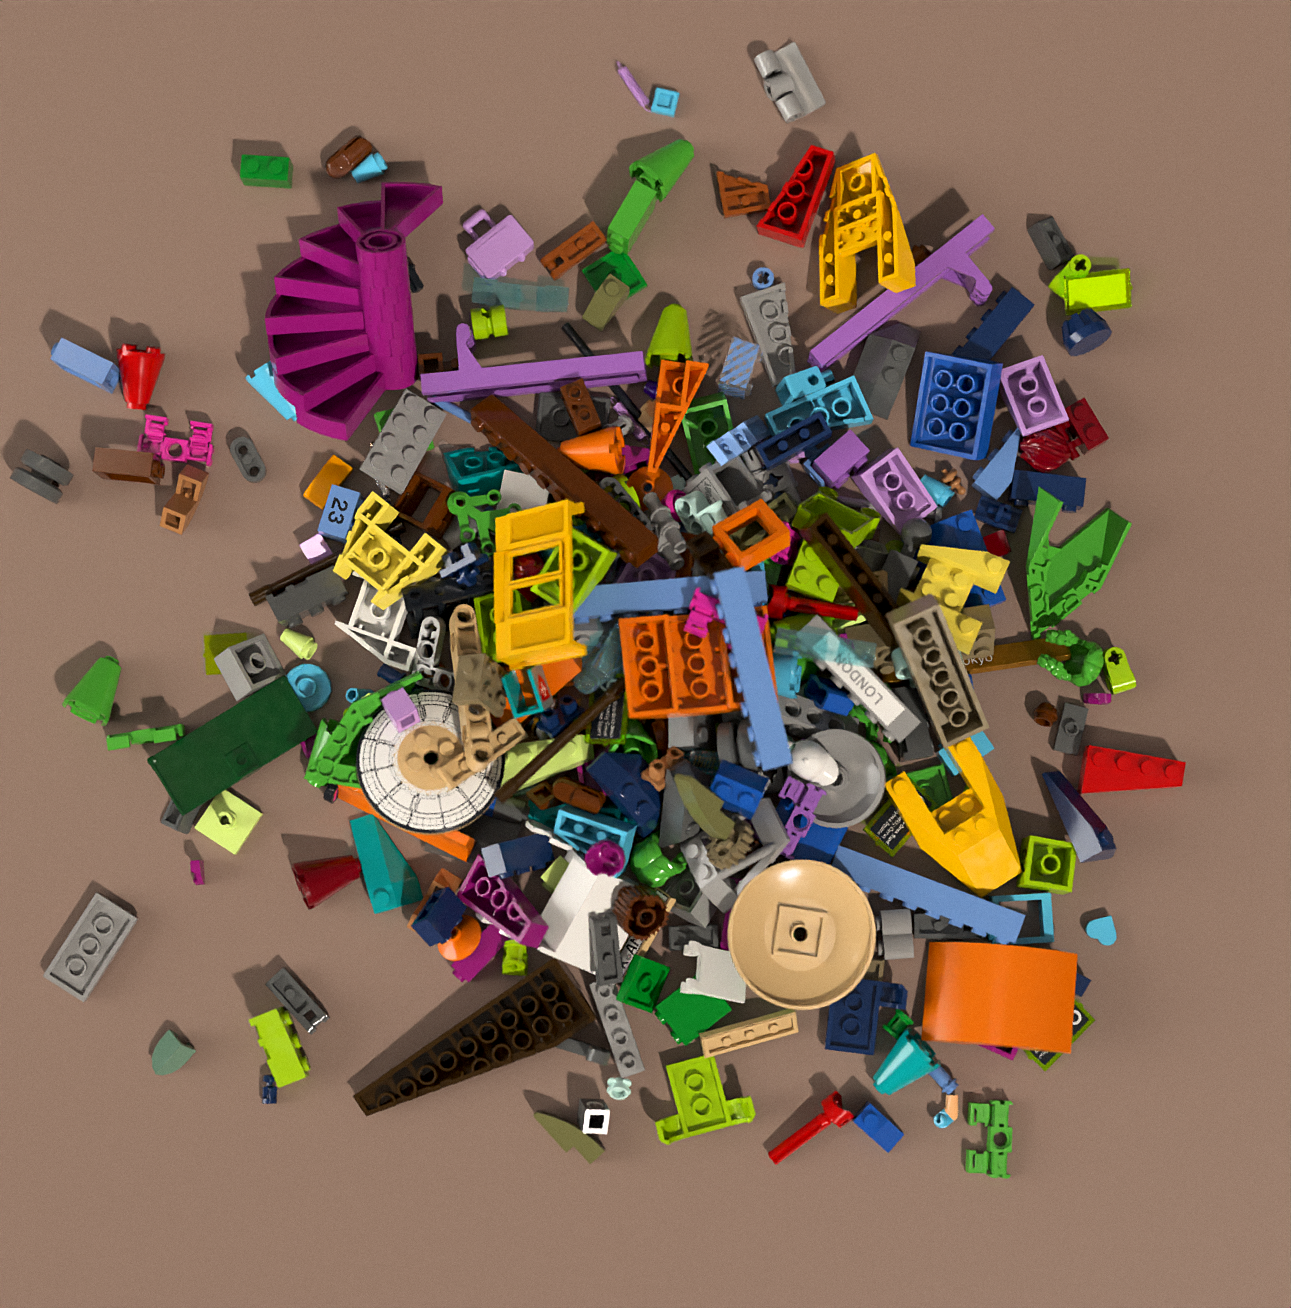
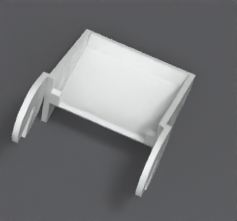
M528 819L525 826L532 832L551 837L550 843L567 851L564 859L569 863L541 914L549 928L537 949L595 974L589 917L598 916L601 918L605 917V914L613 913L612 910L615 909L613 905L616 904L614 900L618 899V891L623 886L631 885L634 887V884L639 885V883L623 874L617 878L613 876L608 877L606 874L593 875L586 867L584 859L586 854L584 852L576 850L553 833L554 830L548 826ZM477 912L475 913L481 922L492 924ZM617 924L621 950L628 934ZM601 927L602 934L608 933L607 927ZM501 930L499 931V933H501V934H503V935L509 937L508 935H506V934H505L504 932H502Z

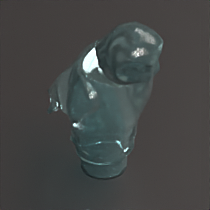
M618 620L613 628H610L608 633L603 636L602 640L593 649L586 652V656H583L584 668L573 681L574 686L580 693L588 695L594 692L604 683L614 679L623 669Z

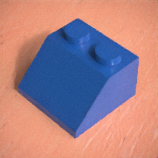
M722 759L709 791L724 802L722 808L751 820L764 794L769 778Z

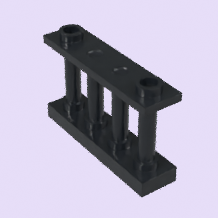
M494 569L480 571V574L476 576V584L471 587L464 583L458 584L457 577L401 589L406 612H414L406 615L411 639L419 638L422 621L427 617H441L445 621V632L450 631L449 619L458 605H469L475 611L474 599L471 600L472 597L494 593ZM461 600L459 603L447 605L449 602ZM436 605H437L436 608L423 610V608L432 607V606H436ZM457 616L460 621L467 622L464 617ZM431 623L430 628H433V631H436L437 627H435L434 624Z

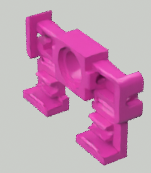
M145 414L144 434L139 436L137 451L154 453L161 456V459L165 461L187 464V460L206 462L208 467L212 465V454H214L215 450L211 444L214 428L212 424L190 421L191 429L194 431L193 437H189L191 441L189 442L188 440L166 437L167 434L164 433V428L168 426L169 419L167 417ZM152 421L164 422V424L152 423ZM195 427L206 428L207 430L195 429ZM174 444H179L182 447V453L177 457H173L169 453L170 447Z
M699 587L695 590L690 602L689 610L691 613L684 631L705 638L708 632L706 628L708 621L715 620L722 624H725L724 618L719 619L716 605L720 604L719 599L699 592ZM767 614L764 617L756 615L761 634L768 620Z

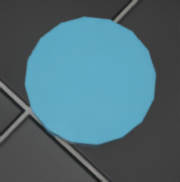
M300 664L292 668L286 675L288 682L292 686L291 688L306 712H313L322 708L329 700L332 692L331 681L327 673L319 666Z

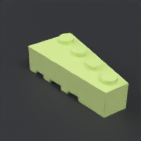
M590 735L575 736L524 783L519 790L594 760L593 741ZM554 739L519 743L505 752V770L501 786L507 780L513 778Z

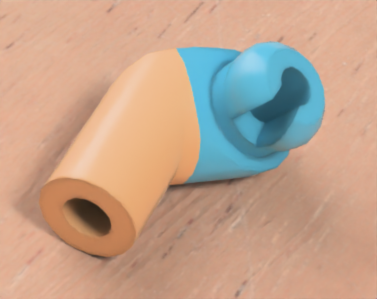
M946 1095V1107L935 1115L933 1119L935 1126L939 1128H946L957 1119L958 1095Z

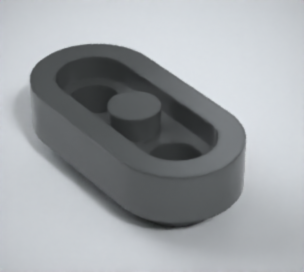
M246 437L236 438L231 443L230 452L239 470L247 481L251 483L261 482L266 476L267 469L255 445ZM247 447L248 451L245 454H240V449ZM257 467L259 469L258 474L251 475V469Z

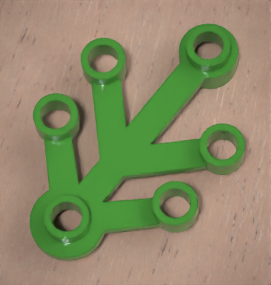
M493 489L488 494L472 497L461 491L454 492L450 495L447 506L450 512L458 517L461 531L459 538L464 544L472 543L475 538V531L469 527V516L476 521L481 543L480 553H487L484 551V547L489 546L492 552L487 553L488 558L492 557L496 547L490 540L488 529L496 534L495 518L510 514L511 508L522 511L521 506L512 503L508 508L481 512L475 506L484 504L496 506L499 504L502 496L498 490ZM496 495L498 500L492 501L489 496ZM456 500H462L464 506H458ZM463 533H470L471 539L464 538Z

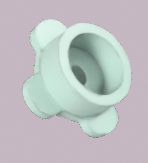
M621 1077L608 1079L609 1087L607 1088V1093H609L610 1097L622 1100L631 1094V1089H629V1086L632 1085L631 1080Z

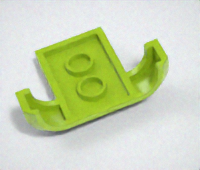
M702 1055L666 1065L678 1114L655 1121L661 1142L669 1145L684 1138L728 1126L750 1123L754 1119L756 1113L751 1096L726 1100L714 1056L705 1058Z

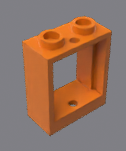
M762 498L712 526L713 539L720 545V550L725 554L727 560L736 568L744 566L745 571L790 546V530ZM757 520L770 536L742 552L730 539L729 535Z

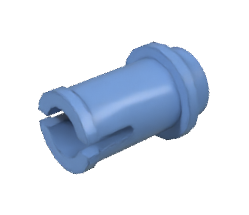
M941 1066L928 1074L943 1089L942 1092H946L948 1095L959 1085L956 1082L957 1079H953Z

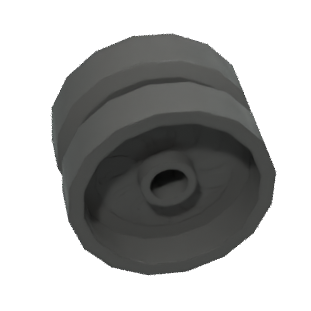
M26 449L20 460L24 465L31 468L32 471L29 472L21 467H17L11 474L10 479L41 497L58 504L63 493L51 483L54 481L62 486H68L74 475L52 459Z
M749 719L742 720L739 726L733 721L720 723L717 730L720 764L723 759L754 773H761L763 771L761 765L756 766L753 752L757 751L755 741L750 742L747 727L751 726Z

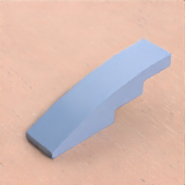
M756 415L711 442L707 448L722 466L769 437L771 433L760 417Z

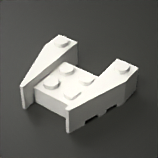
M353 571L352 575L364 579L358 573ZM431 577L422 584L440 581L441 579ZM364 579L349 624L335 621V625L358 641L385 664L412 673L416 648L397 642L408 613L406 612L403 597L382 610L371 602L379 590Z

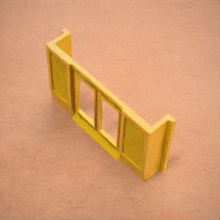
M567 499L495 518L494 623L496 624V660L509 664V670L513 671L587 655L586 645L574 641L572 515L584 513L583 502L574 503ZM559 546L558 571L513 581L514 556ZM560 579V604L513 614L514 589Z

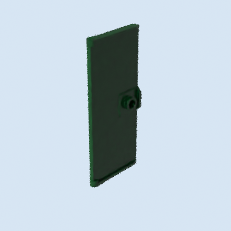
M282 675L266 687L147 759L148 764L157 774L182 816H185L239 781L246 779L263 766L317 734L316 726L291 688L292 686L288 682L287 676Z

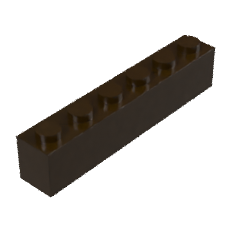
M825 512L814 516L798 532L887 647L898 645L886 614L900 607L829 514Z

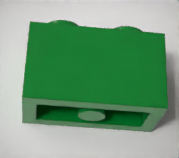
M242 154L240 179L244 186L292 189L293 164L289 157Z

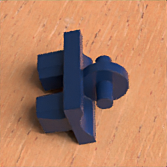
M981 496L974 517L977 521L1014 534L1023 510Z
M466 543L460 547L463 555L461 560L457 552H451L442 556L445 569L439 571L441 578L447 576L457 577L458 584L464 583L469 587L475 585L477 582L476 576L480 574L479 569L476 567L489 561L487 553H480L476 543Z
M568 694L560 698V707L557 709L547 708L545 711H542L541 720L536 723L537 728L540 731L546 732L551 739L556 738L585 711Z

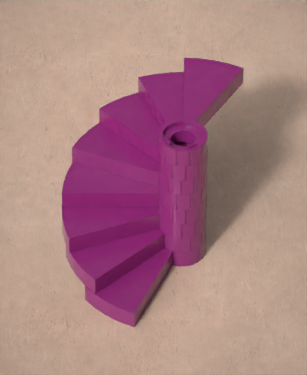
M381 182V200L337 207L339 224L323 228L300 238L301 257L288 264L274 277L276 294L270 301L265 314L274 384L284 399L295 407L297 423L324 436L348 441L385 390L407 388L418 380L419 370L406 237L443 204L442 186L415 182Z

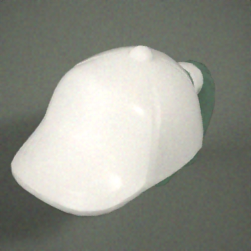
M786 735L793 763L789 764V767L795 774L821 786L830 785L836 781L838 777L837 763L822 746L812 740L793 742L792 737Z

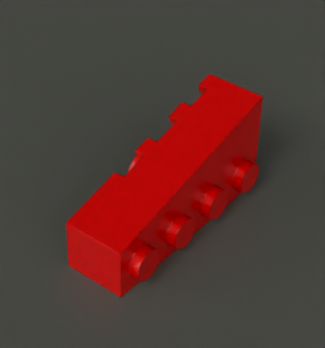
M814 145L809 147L795 168L788 182L786 181L782 191L768 208V212L757 224L759 235L804 248L835 164L833 151Z
M1088 745L1084 747L1077 792L1079 794L1181 787L1186 762Z

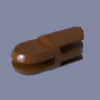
M361 136L353 137L328 158L325 163L327 174L335 179H340L347 175L372 152L371 143Z
M569 777L558 778L552 786V792L558 800L591 814H597L606 801V796L603 792Z

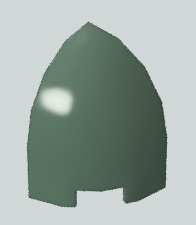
M168 1030L154 1049L152 1068L156 1075L171 1074L180 1069L196 1050L189 1043H181L178 1039V1034Z

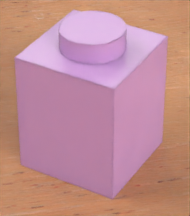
M404 688L392 691L381 699L384 710L398 733L420 722L417 708Z

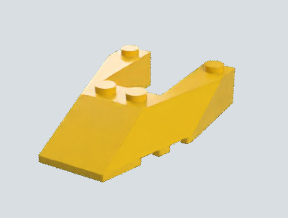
M873 153L836 168L829 196L832 198L830 210L825 213L824 221H826L824 234L819 237L820 305L840 314L857 307L855 255L857 252L877 245L878 282L895 293L915 287L916 280L915 262L897 204L878 154Z
M968 737L944 750L969 789L932 812L929 811L905 771L886 782L885 793L918 846L978 897L982 898L1022 873L1004 796L972 739Z

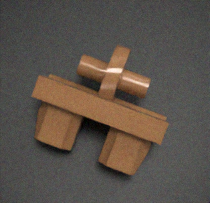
M675 746L667 750V754L658 760L655 759L649 764V768L642 772L641 778L649 781L656 790H662L665 787L667 769L686 760L684 753Z

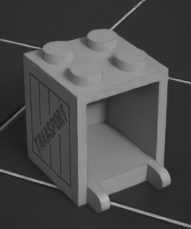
M739 456L722 466L717 460L714 464L711 462L705 464L699 469V475L696 474L686 481L687 486L682 490L686 495L693 491H700L710 505L721 500L723 502L721 506L728 517L761 498L766 504L772 498L769 490L763 492Z

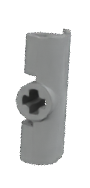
M795 42L775 53L773 50H767L755 57L754 62L764 79L765 92L771 101H775L786 123L793 122L825 105V99Z

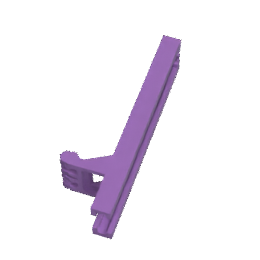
M983 214L915 267V287L898 293L887 289L814 347L809 353L807 362L811 367L817 366L820 372L827 370L864 341L869 334L874 333L941 278L967 288L970 292L969 299L978 307L984 305L993 290V286L989 284L988 279L969 256L989 241V235L995 228Z
M464 323L456 327L459 370L420 374L423 396L428 395L427 402L430 404L436 402L485 399L491 394L498 398L540 392L560 391L561 386L583 378L586 388L647 382L643 351L482 368L472 354L477 348L476 340L468 324Z

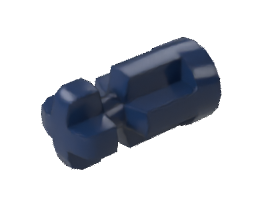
M264 1075L263 1081L267 1082V1086L262 1087V1104H277V1087L273 1086V1082L276 1081L273 1075Z

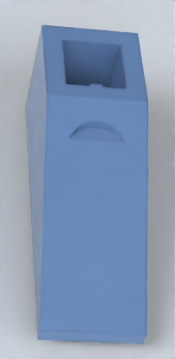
M1018 428L1014 432L1011 429L1001 440L1005 443L1000 450L995 448L987 458L990 463L984 469L980 466L972 476L975 482L971 486L985 497L997 501L1012 482L1021 434Z

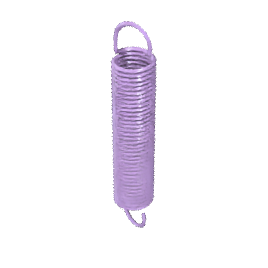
M626 66L622 67V69L620 68L618 70L619 75L640 106L644 107L649 103L648 97L644 94Z
M621 401L617 402L613 409L619 416L625 414L632 420L635 430L632 434L637 441L640 442L645 438L648 440L645 437L646 434L630 415Z

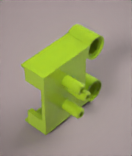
M821 486L818 488L817 493L799 504L792 526L800 529L814 516L827 512L855 548L864 540L873 538L881 515L879 512L865 507L861 508L860 512L838 502L839 494L835 490Z

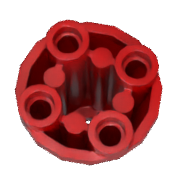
M122 343L121 348H117L116 355L124 401L127 402V408L146 410V404L150 402L162 369L165 353L161 352V347L147 346L146 350H139L137 345Z

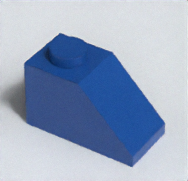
M868 1101L854 1115L856 1118L852 1120L887 1153L904 1136L896 1126Z

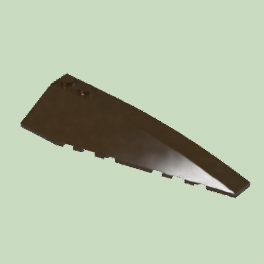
M554 957L353 1095V1098L364 1114L369 1116L554 1048L592 1023L597 1017L562 960Z

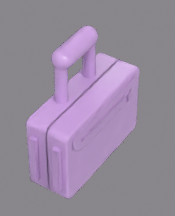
M480 209L462 224V227L475 241L465 250L468 263L481 279H485L488 283H492L500 276H506L508 269L519 261H525V256L534 249L533 240L512 215H508L498 224H495L486 211ZM484 219L491 229L479 238L472 227Z

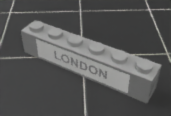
M818 615L811 619L795 635L798 638L795 643L805 653L809 650L815 656L813 661L822 671L827 668L833 674L830 679L839 688L844 686L850 692L847 697L856 706L860 703L867 710L864 714L873 724L879 722L885 728L881 732L891 742L896 740L900 743L921 723Z

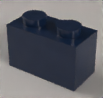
M449 887L432 893L411 927L430 947L438 943L444 944L451 938L453 928L462 921V914L467 906Z

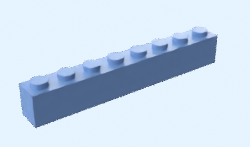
M744 566L714 573V579L710 580L713 595L718 594L720 604L716 605L719 619L724 618L726 628L722 629L725 643H730L732 653L728 654L731 668L736 667L738 677L734 678L737 692L743 693L745 702H741L743 716L749 717L751 726L747 727L750 742L755 741L757 751L753 752L756 766L761 765L762 770L791 764L793 761Z
M765 571L745 572L754 607L767 604ZM707 576L597 585L573 614V620L575 624L589 623V619L599 618V622L614 621V617L619 616L635 618L642 614H649V616L664 615V612H673L676 616L688 614L694 592L699 587V592L719 599L718 594L713 595L710 580Z
M841 845L838 846L831 865L849 876L862 891L870 893V890L873 889L880 892V898L893 902L894 898L902 900V906L916 911L917 906L926 909L925 914L936 919H939L940 915L949 918V924L960 928L964 924L973 927V933L986 937L987 933L996 936L995 941L1004 945H1010V942L1016 943L1026 916Z

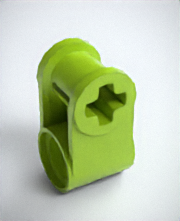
M1082 254L1075 255L1064 269L1060 270L1048 285V288L1067 301V280L1084 278L1091 268L1090 259ZM1080 263L1082 267L1079 271H1076L1074 268Z
M1118 647L1103 650L1104 664L1102 668L1110 693L1116 695L1136 688V680L1130 669L1125 652ZM1111 654L1117 655V659L1114 662H1109L1108 660Z
M515 940L506 941L504 943L502 975L527 976L528 954L526 946L517 943Z

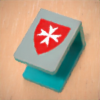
M542 665L532 666L527 670L537 700V704L526 705L515 670H511L501 677L514 719L545 711L554 703Z

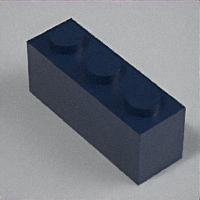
M821 411L757 445L756 452L768 472L830 438L832 431Z
M1014 470L1008 495V502H1014V506L1028 507V504L1036 505L1039 487L1044 488L1063 502L1062 512L1076 513V510H1080L1084 506L1086 478Z
M538 833L482 848L481 851L488 876L499 875L501 880L514 876L513 871L516 872V875L530 872V867H532V871L546 868V862L555 860L549 837Z

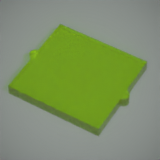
M246 632L204 635L205 653H203V657L206 662V675L222 674L214 658L228 647L246 641Z

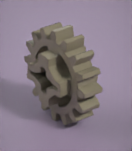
M736 817L735 820L730 818L735 822V825L727 840L711 836L708 838L711 843L706 845V849L709 851L705 855L709 858L708 861L721 870L724 868L731 869L732 864L737 866L739 859H745L746 851L751 850L748 845L754 841V838L751 837L754 831L750 828L751 825L739 817Z

